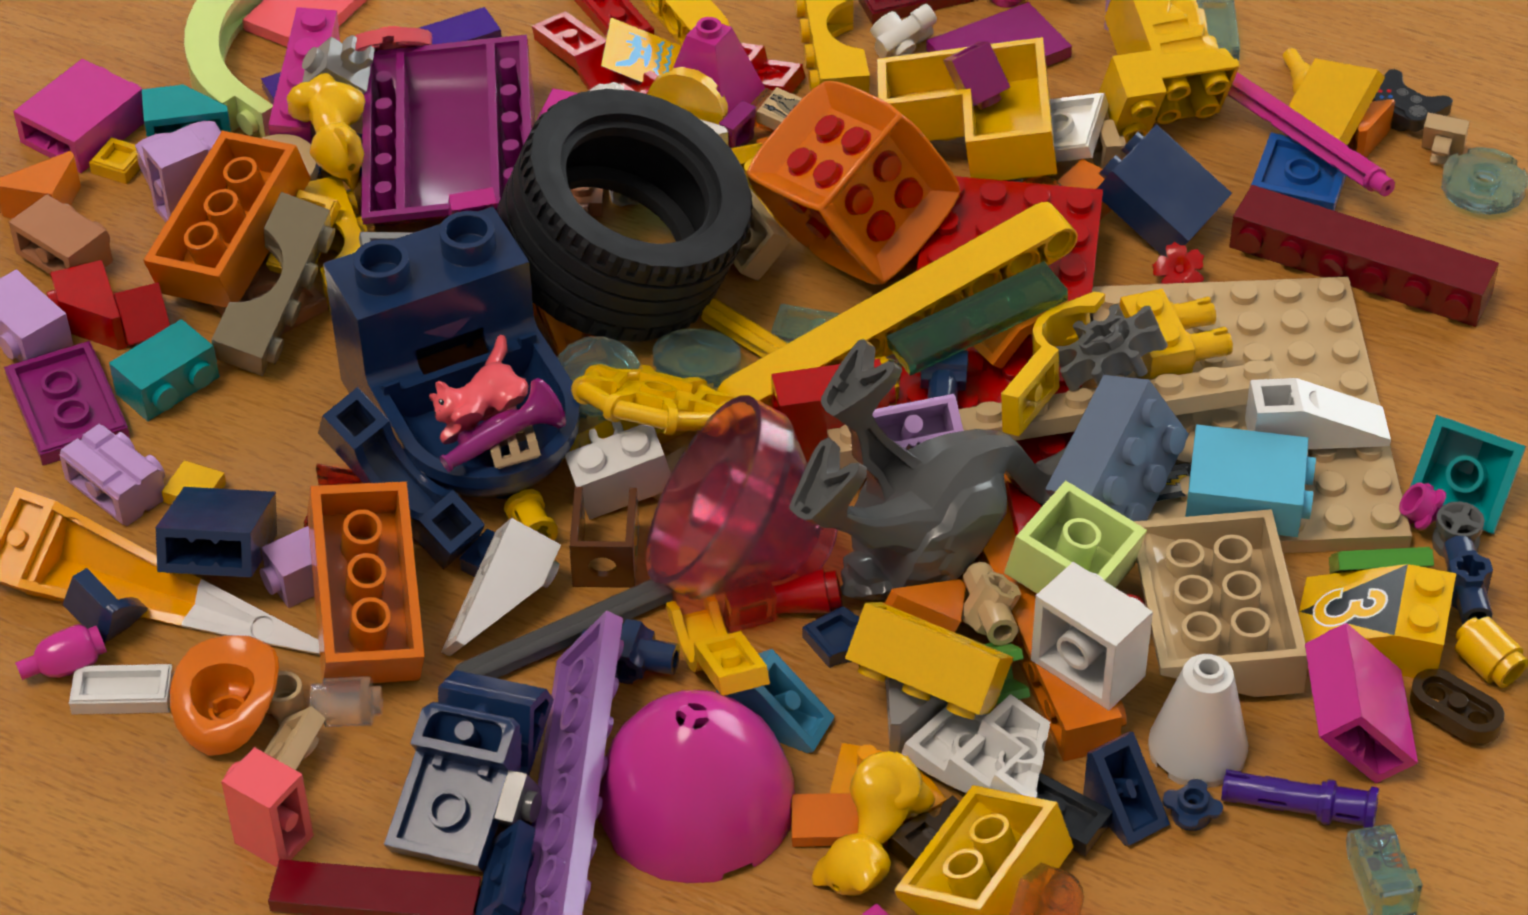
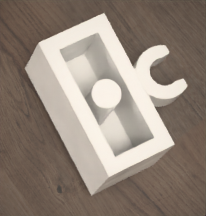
M612 422L614 428L612 436L602 439L599 438L595 428L590 429L589 438L591 444L567 452L565 457L576 487H583L584 508L589 520L628 506L629 487L637 488L638 501L660 494L665 490L676 488L654 427L642 424L624 431L620 422Z

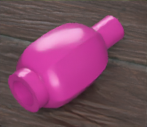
M77 624L59 630L42 639L36 646L34 655L15 663L22 680L40 673L49 678H60L74 674V671L79 668L95 665L98 656L106 653L107 650L97 625L87 629V627Z

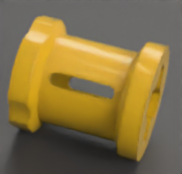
M525 489L510 496L504 505V511L508 520L513 518L553 541L557 538L559 533L558 526L552 518L547 516L544 510L545 503L539 491Z

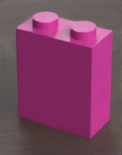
M82 58L13 111L20 143L49 158L72 151L75 156L77 170L79 173H82L90 167L89 162L111 137L123 141L144 124L143 88L134 82H129L109 72L104 67H99Z
M1348 623L1331 629L1305 643L1319 737L1375 784L1418 764L1401 669Z

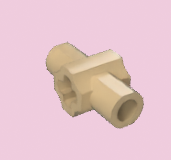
M979 562L970 565L963 575V581L969 597L963 605L962 620L973 627L976 632L986 635L992 644L1006 645L1012 642L1018 633V626L1011 611L1021 597V592L1016 584L1009 581L1004 575L994 572L989 564Z

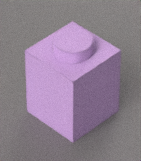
M308 526L261 547L265 567L260 569V575L271 595L278 593L288 608L314 597Z

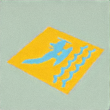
M611 18L601 66L643 82L644 73L651 70L657 75L663 72H670L674 67L681 45Z

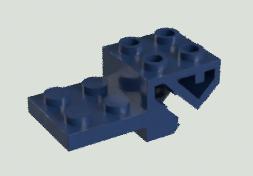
M453 671L438 686V702L433 701L421 710L410 742L416 751L384 846L391 852L483 872L499 825L494 816L508 770L530 775L554 701L548 690L473 673Z

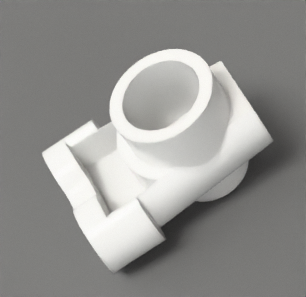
M924 4L904 20H901L896 12L893 11L875 22L870 29V33L876 39L874 49L880 58L910 55L916 49V44L921 43L934 34L932 25L937 22V17L929 5Z

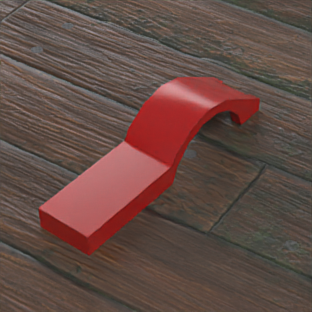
M566 11L532 26L534 40L575 68L588 91L598 84L616 82L624 86V90L647 94L652 83L659 76L651 70L644 73L643 82L638 84L625 75L602 67L606 39Z

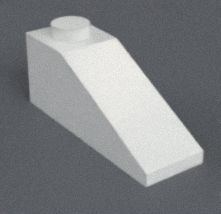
M513 518L497 529L441 653L451 656L540 587L547 588L559 569L560 563L555 561L561 544Z

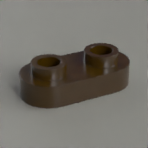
M1426 669L1414 677L1410 692V703L1419 714L1472 744H1487L1498 738L1504 721V710L1494 698L1442 669Z

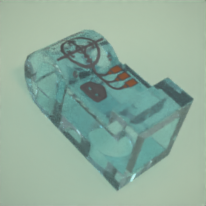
M1386 824L1348 831L1346 837L1348 860L1368 915H1416L1423 884L1416 868L1410 869L1404 853L1401 852L1399 840L1393 826ZM1401 896V901L1398 904L1392 906L1383 905L1385 897Z

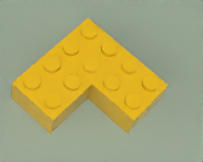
M1043 37L990 44L1010 88L1000 93L1002 99L999 102L984 109H979L978 105L973 106L971 88L956 89L943 62L944 59L967 47L877 59L878 98L886 101L911 120L929 141H951L958 137H965L971 178L992 180L1036 179L1045 175L1057 174Z

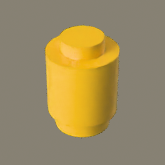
M1476 617L1471 618L1456 633L1455 638L1458 641L1455 646V652L1489 684L1495 682L1500 688H1505L1515 682L1528 666V660L1523 656V648L1490 617H1483L1479 620Z

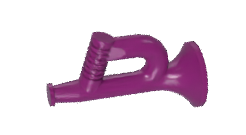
M536 378L531 381L529 397L519 410L510 409L501 412L480 423L471 431L464 430L460 432L457 439L459 446L447 455H441L440 461L443 467L448 472H451L454 467L470 461L528 426L548 424L560 429L566 426V416L563 407L551 387L544 380Z

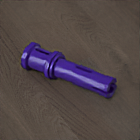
M1226 769L1221 800L1224 802H1238L1263 808L1316 815L1317 821H1321L1323 825H1330L1332 821L1363 826L1364 831L1367 832L1371 830L1370 827L1374 829L1379 787L1372 786L1369 791L1338 786L1336 780L1331 779L1323 781L1322 785Z

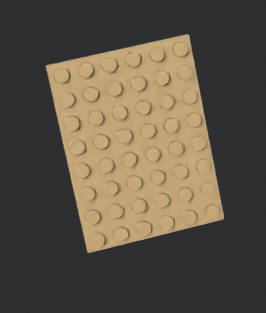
M1349 277L1093 286L1092 292L1105 293V302L1096 313H1090L1091 321H1104L1107 319L1109 307L1114 304L1120 306V297L1163 288L1169 301L1173 304L1189 302L1207 296L1210 297L1211 303L1214 304L1216 310V323L1210 326L1186 329L1185 331L1189 334H1196L1225 326L1228 329L1227 333H1230L1232 338L1233 352L1228 356L1214 357L1196 362L1192 373L1200 372L1207 367L1227 368L1244 365L1252 360H1273L1284 379L1298 378L1380 406ZM1132 372L1131 374L1126 376L1129 378H1138L1135 372ZM1247 404L1175 415L1189 433L1183 451L1179 454L1174 465L1183 463L1191 465L1196 424L1247 430L1245 421ZM1390 446L1308 449L1307 456L1316 457L1313 485L1305 484L1306 491H1313L1310 519L1301 518L1298 537L1278 535L1283 553L1410 548L1412 534L1408 518L1399 511L1402 493ZM1190 476L1180 480L1182 493L1187 496L1156 502L1148 520L1185 517Z

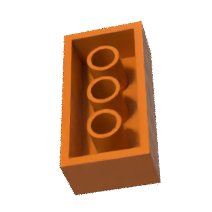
M221 131L143 260L154 282H159L162 294L227 308L229 302H240L269 252L265 248L264 227L280 193L283 192L296 197L298 190L304 191L311 180L297 145Z
M407 482L310 486L307 515L322 686L419 681L425 655Z

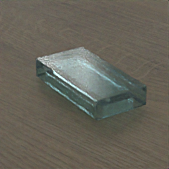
M1196 0L1198 7L1205 11L1208 34L1216 38L1219 49L1225 48L1234 59L1239 61L1240 44L1234 0Z

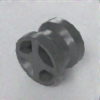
M1450 502L1439 509L1436 518L1437 527L1432 537L1433 549L1438 555L1444 557V543L1455 536L1471 538L1475 551L1478 552L1479 536L1482 534L1485 522L1480 510L1465 502Z

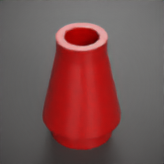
M824 567L781 585L771 586L776 614H828L832 612V609L843 607L840 583L836 570L825 572Z

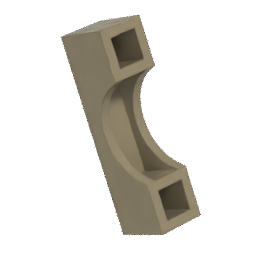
M283 192L280 193L264 227L265 248L278 260L282 273L274 287L263 296L250 301L228 303L211 339L217 360L260 376L264 375L269 362L272 364L277 363L284 346V339L281 338L286 325L293 327L300 313L302 303L298 299L303 288L311 289L318 272V265L315 262L320 251L327 253L332 244L335 229L331 227L329 209Z

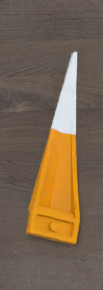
M15 487L0 520V584L25 592L31 596L64 602L72 576L88 568L118 600L127 597L138 598L148 608L140 617L142 619L223 636H251L271 646L320 656L318 639L193 574L157 572L156 554L55 500Z

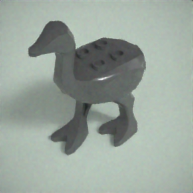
M865 339L858 340L852 347L821 397V404L825 411L847 425L851 433L852 456L859 463H850L840 470L839 445L830 438L822 440L815 448L805 468L789 509L797 517L817 526L836 529L851 535L853 552L843 557L844 568L841 570L843 581L841 586L842 595L863 601L886 600L892 588L958 579L981 554L1007 514V493L1004 474H1006L1018 490L1043 506L1051 497L1045 489L1066 447L1057 454L1035 464L1010 435L1000 430L972 429L944 434L926 440L907 450L888 438L873 417L879 402L897 383L902 373V367L887 361L874 368L875 347ZM867 476V481L860 491L858 500L854 506H849Z

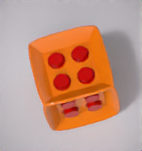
M824 81L804 96L758 150L747 171V178L755 193L796 240L831 266L864 282L877 285L884 284L892 279L911 261L948 216L960 194V187L953 172L926 136L911 120L886 101L837 81Z

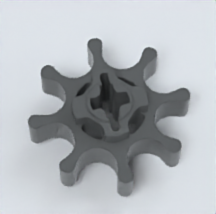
M1114 304L1109 307V316L1104 321L1093 320L1087 325L1082 321L1075 322L1073 328L1079 340L1073 344L1057 346L1056 348L1059 349V366L1062 377L1068 389L1075 391L1084 382L1093 378L1098 386L1103 375H1122L1126 377L1132 372H1135L1139 377L1146 375L1148 370L1141 357L1151 351L1164 350L1168 344L1150 306H1144L1135 315L1125 318L1120 306Z

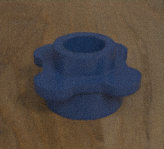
M1191 779L1183 788L1167 790L1163 795V805L1171 809L1172 820L1184 830H1201L1210 823L1211 818L1216 819L1222 815V802L1212 798L1207 791L1208 786L1204 781Z

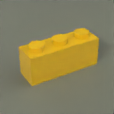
M882 602L865 603L845 659L859 664L858 673L881 682H885L887 677L904 683L901 689L903 692L922 700L929 701L931 695L948 702L946 707L948 711L967 719H974L976 714H989L995 709L1014 658Z

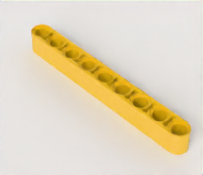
M1041 202L1035 204L734 373L719 385L717 392L731 394L739 401L741 412L738 418L734 420V423L740 431L749 433L759 430L772 422L771 374L841 364L852 347L861 339H865L875 347V358L888 357L932 332L936 326L950 322L1063 258L1075 247L1078 234L1051 203Z

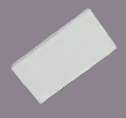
M172 664L98 665L79 668L74 671L69 699L71 714L169 713L170 688L174 675Z

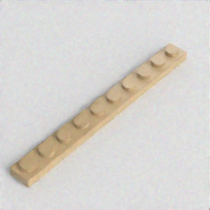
M1252 360L1244 365L1227 368L1207 367L1195 373L1182 375L1162 374L1156 377V379H1150V381L1175 415L1245 405L1248 400L1250 380L1284 379L1273 360ZM1078 388L1075 391L1068 390L1066 393L1054 394L1020 436L1008 435L1016 441L1074 432L1097 388ZM983 402L977 405V407L959 409L964 431L972 429L1002 431V403ZM847 425L827 430L828 438L835 441L840 447V468H844L850 463H859L852 456L851 433Z

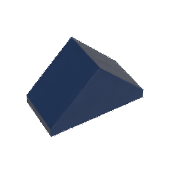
M1127 732L1087 752L1083 795L1113 811L1112 822L1109 828L1124 845L1130 846L1170 825L1134 732Z

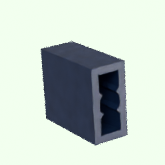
M1157 124L1145 137L1138 131L1121 149L1127 155L1123 160L1115 155L1099 172L1104 181L1096 188L1103 190L1102 201L1156 251L1166 257L1167 245H1171L1174 242L1179 245H1186L1232 194Z
M183 487L155 528L157 572L252 577L263 559L261 547L272 543L277 536L276 492Z

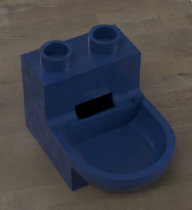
M494 207L478 212H457L448 216L439 225L394 240H373L359 247L355 253L324 263L341 380L348 393L359 387L390 421L397 441L419 471L440 487L454 490L460 495L508 499L513 494L537 484L549 476L561 464L567 452L570 451L579 431L580 405L571 393L572 380L536 325L529 261ZM504 335L507 338L508 350L502 364L510 365L514 373L525 379L528 383V394L522 403L516 405V409L519 410L527 401L530 394L531 381L540 378L551 387L559 399L565 412L566 426L557 429L548 424L532 425L541 454L539 458L498 469L495 468L490 449L470 461L454 467L453 471L448 472L443 467L440 456L443 454L447 455L459 446V443L456 441L445 445L441 442V432L447 425L436 420L435 409L429 395L432 393L437 394L436 382L442 381L449 387L456 389L468 384L474 375L485 366L497 337ZM482 337L489 353L426 375L421 371L417 361L418 359L464 343L468 348L473 346V340ZM527 440L518 442L520 451L529 449ZM509 445L500 447L502 456L511 454Z

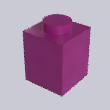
M979 41L943 60L956 89L971 88L973 106L978 105L979 109L987 108L1002 99L1000 93L1010 88L990 42Z

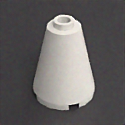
M1196 655L1185 663L1149 733L1148 748L1151 761L1156 767L1158 763L1164 770L1169 772L1168 778L1177 784L1186 786L1189 780L1200 779L1207 784V788L1217 787L1223 784L1226 769L1241 771L1245 764L1248 753V740L1234 672L1226 660L1216 655Z

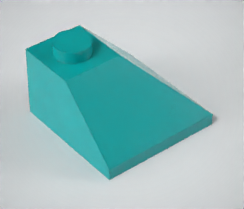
M1436 415L1410 487L1419 482L1429 483L1434 487L1435 491L1442 489L1446 492V499L1443 505L1450 502H1465L1475 506L1483 514L1485 520L1483 531L1494 534L1527 446Z

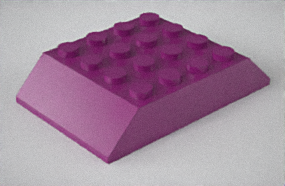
M527 34L374 51L367 92L363 94L365 97L362 123V146L364 149L362 163L363 225L376 227L446 219L449 216V194L490 187L494 189L498 207L522 147L535 124L534 91Z

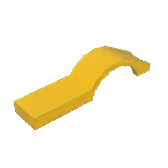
M1094 291L1053 307L1037 318L1032 329L1033 357L1001 393L1002 432L1020 436L1059 389V349L1056 347L1067 346L1079 340L1073 324L1077 321H1082L1085 325L1090 323V313H1096L1103 305L1105 293Z
M712 592L702 594L705 610L682 615L681 609L675 601L666 603L668 617L689 668L694 673L704 670L721 695L725 696L770 684L767 665L743 633L739 631L727 634L718 600Z

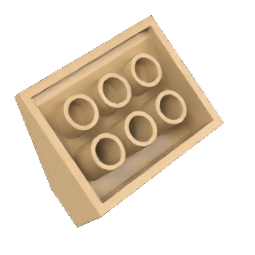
M1272 509L1133 521L1147 529L1136 561L1146 607L1153 611L1151 632L1160 675L1177 679L1185 663L1190 658L1200 654H1212L1223 658L1231 665L1237 692L1240 694L1263 697L1304 693L1308 665L1305 639Z

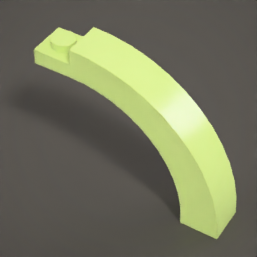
M196 0L188 16L184 35V46L192 89L227 106L232 132L240 127L247 135H253L258 138L269 136L268 124L273 105L237 80L225 64L226 55L232 42L244 28L242 19L263 0Z

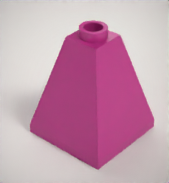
M703 17L686 35L673 68L685 67L695 69L710 77L718 85L716 90L720 93L721 98L723 95L725 96L728 103V114L742 100L755 106L757 110L766 100L767 91L733 28L721 24L720 20L714 17Z

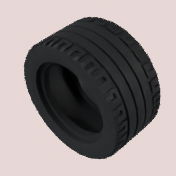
M600 89L580 92L560 100L557 104L550 106L547 112L539 116L522 147L496 212L529 261L533 303L556 320L585 334L612 341L643 342L674 335L679 330L688 328L690 324L695 323L699 316L702 315L704 308L710 304L719 290L751 227L753 202L745 171L734 152L711 127L699 118L662 98L631 90ZM581 187L601 188L627 196L657 215L670 229L676 242L666 244L648 243L616 233L590 216L578 204L570 189Z

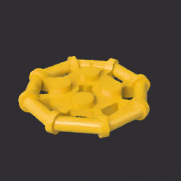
M603 364L591 365L586 369L583 376L574 380L571 386V393L578 403L590 404L602 411L606 420L614 423L626 420L660 428L662 433L667 435H674L675 431H706L711 435L723 434L729 429L730 423L736 420L741 412V405L735 396L717 392L708 386L705 379L699 377L681 378L655 372L649 365H640L638 369H615Z

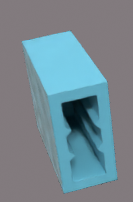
M1196 424L1185 517L1272 509L1278 535L1298 537L1301 518L1310 519L1313 502V491L1305 490V484L1313 485L1316 457L1307 456L1309 437Z

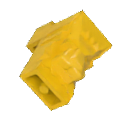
M1110 0L1104 18L1117 55L1112 56L1098 93H1105L1109 103L1107 109L1109 120L1114 121L1119 136H1123L1126 143H1128L1138 131L1145 137L1156 122L1168 124L1177 119L1196 116L1198 118H1207L1220 113L1240 65L1238 59H1234L1225 48L1219 49L1216 38L1208 34L1205 11L1198 7L1196 0Z

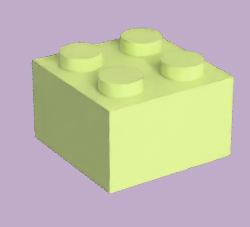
M1065 480L1016 536L1004 573L1038 594L1072 562H1075L1089 572L1098 574L1105 582L1116 588L1133 568L1147 529Z

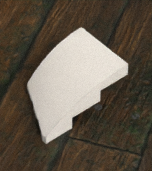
M1011 694L989 714H976L974 719L958 716L948 711L945 707L904 744L901 754L909 756L915 766L964 793H967L971 786L975 785L1036 798V789L1043 764L1044 746L1047 741L1050 722Z

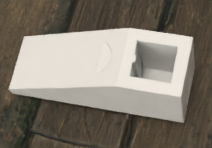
M1298 378L1250 380L1245 414L1246 426L1249 431L1309 437L1308 449L1390 446L1391 438L1382 406Z

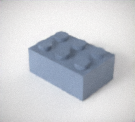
M1103 375L1045 490L1052 496L1066 480L1132 521L1148 520L1160 492L1165 488L1167 478L1179 454L1185 447L1189 433L1150 380Z

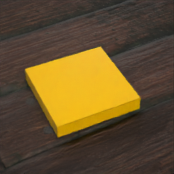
M1315 58L1291 100L1289 107L1348 145L1385 77L1378 69Z

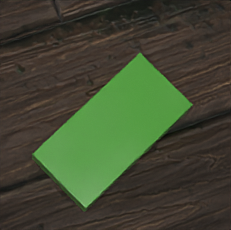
M1430 547L1339 551L1331 554L1329 557L1330 574L1404 564L1426 568L1434 566L1433 549H1430Z

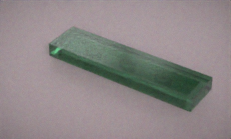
M1045 261L888 335V347L911 376L1067 301L1068 290Z

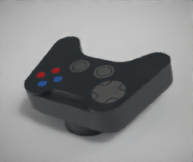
M1390 69L1384 75L1385 79L1372 100L1393 99L1395 107L1391 129L1414 132L1424 129L1428 112L1443 116L1449 115L1453 101L1449 96L1430 97L1412 90L1404 84L1403 74L1397 69Z

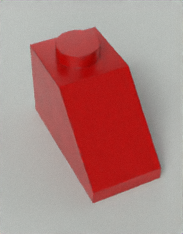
M102 260L50 272L54 290L47 291L46 295L66 313L71 334L116 350L126 349L121 318Z
M159 282L117 292L113 295L121 318L127 346L139 345L170 326Z

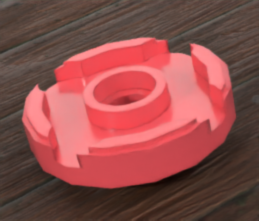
M388 26L355 35L357 37L355 51H365L369 46L374 47V51L432 45V33L421 28Z

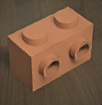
M47 194L9 221L16 254L49 274L53 271L102 260L104 268L113 262L109 245L110 236L105 227L99 222H92L77 213L69 204H62Z

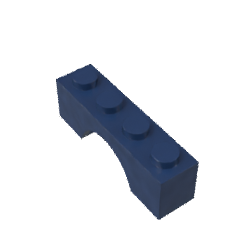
M359 387L355 388L322 415L318 434L363 483L407 482L412 536L443 570L480 537L485 526L482 520L454 490L440 487L414 466L397 441L390 421Z

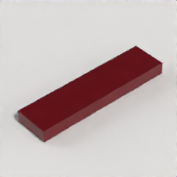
M279 859L268 904L272 912L305 915H475L481 887V877Z

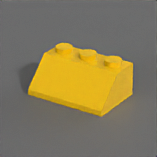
M972 785L894 889L897 898L918 915H1026L1074 847L1058 803Z

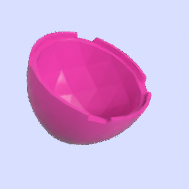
M682 690L664 695L648 703L625 722L611 742L606 754L608 765L600 782L599 796L602 798V807L597 818L611 840L614 851L640 871L659 879L682 883L720 881L727 872L739 869L750 863L753 867L761 864L780 846L791 829L792 794H795V785L792 770L783 748L774 732L762 717L731 697L723 696L719 692L706 690Z

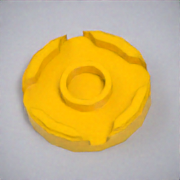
M685 67L672 68L670 72L657 76L647 93L677 105L701 120L719 125L728 115V103L725 96L723 95L721 98L720 93L716 90L718 85L710 77L695 69Z

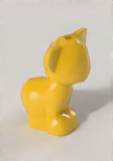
M329 73L319 74L310 82H301L290 90L286 97L288 113L299 121L312 122L316 135L312 139L310 155L320 168L335 177L343 179L353 192L359 182L364 149L356 131L349 126L360 119L365 106V97L360 90L353 86L335 81Z
M886 751L873 754L864 759L857 767L851 779L849 789L859 816L858 833L848 834L837 839L826 855L817 862L811 878L814 886L828 885L836 893L847 896L861 895L877 886L888 876L891 865L889 855L882 845L898 830L909 812L916 814L925 813L934 805L936 799L931 789L923 781L918 768L909 756H905L897 751L895 753Z

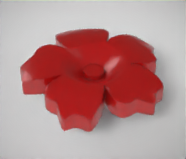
M1174 242L1166 246L1167 257L1159 256L1157 261L1152 264L1153 276L1164 277L1161 284L1204 282V277L1198 272L1203 269L1204 255L1198 249H1193L1187 253L1185 245H1179Z

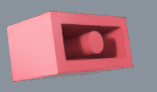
M255 747L240 762L234 763L228 769L221 783L234 843L277 867L279 859L292 860L314 836L302 774Z

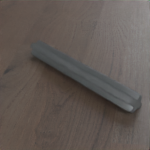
M659 575L461 662L454 667V671L458 670L499 678L571 646L581 636L583 630L588 629L606 610L623 618V622H625L626 619H632L670 602L673 599L672 587L665 576Z

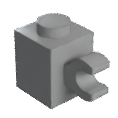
M354 35L347 37L343 43L330 37L318 48H311L302 62V68L304 69L302 82H310L319 74L329 73L335 81L349 84L364 94L367 92L370 67L373 62L375 48L369 46L365 51H355L357 37Z

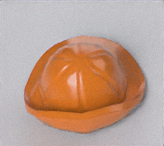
M238 635L210 638L189 649L177 665L172 678L170 709L176 728L191 746L208 756L231 753L249 741L263 721L276 690L279 660L275 649L254 637Z

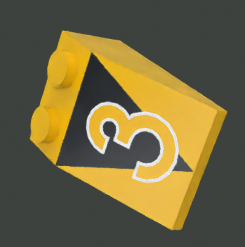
M1404 564L1306 577L1298 614L1305 643L1331 629L1348 623L1400 668L1402 676L1414 678L1423 670L1439 669L1456 573Z

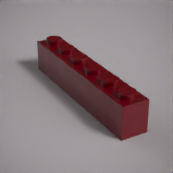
M1251 185L1233 215L1229 248L1322 278L1349 277L1350 285L1353 288L1474 327L1477 326L1493 294L1499 262L1255 185Z

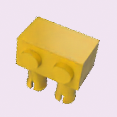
M1162 288L1120 297V308L1125 318L1135 315L1144 306H1150L1168 344L1164 350L1151 351L1141 357L1148 372L1144 376H1138L1139 379H1156V377L1162 374L1182 375L1192 373L1196 362L1214 357L1228 356L1233 352L1232 338L1230 333H1227L1228 329L1225 326L1196 334H1189L1185 331L1186 329L1210 326L1216 323L1215 306L1211 303V299L1208 296L1189 302L1173 304L1169 301Z

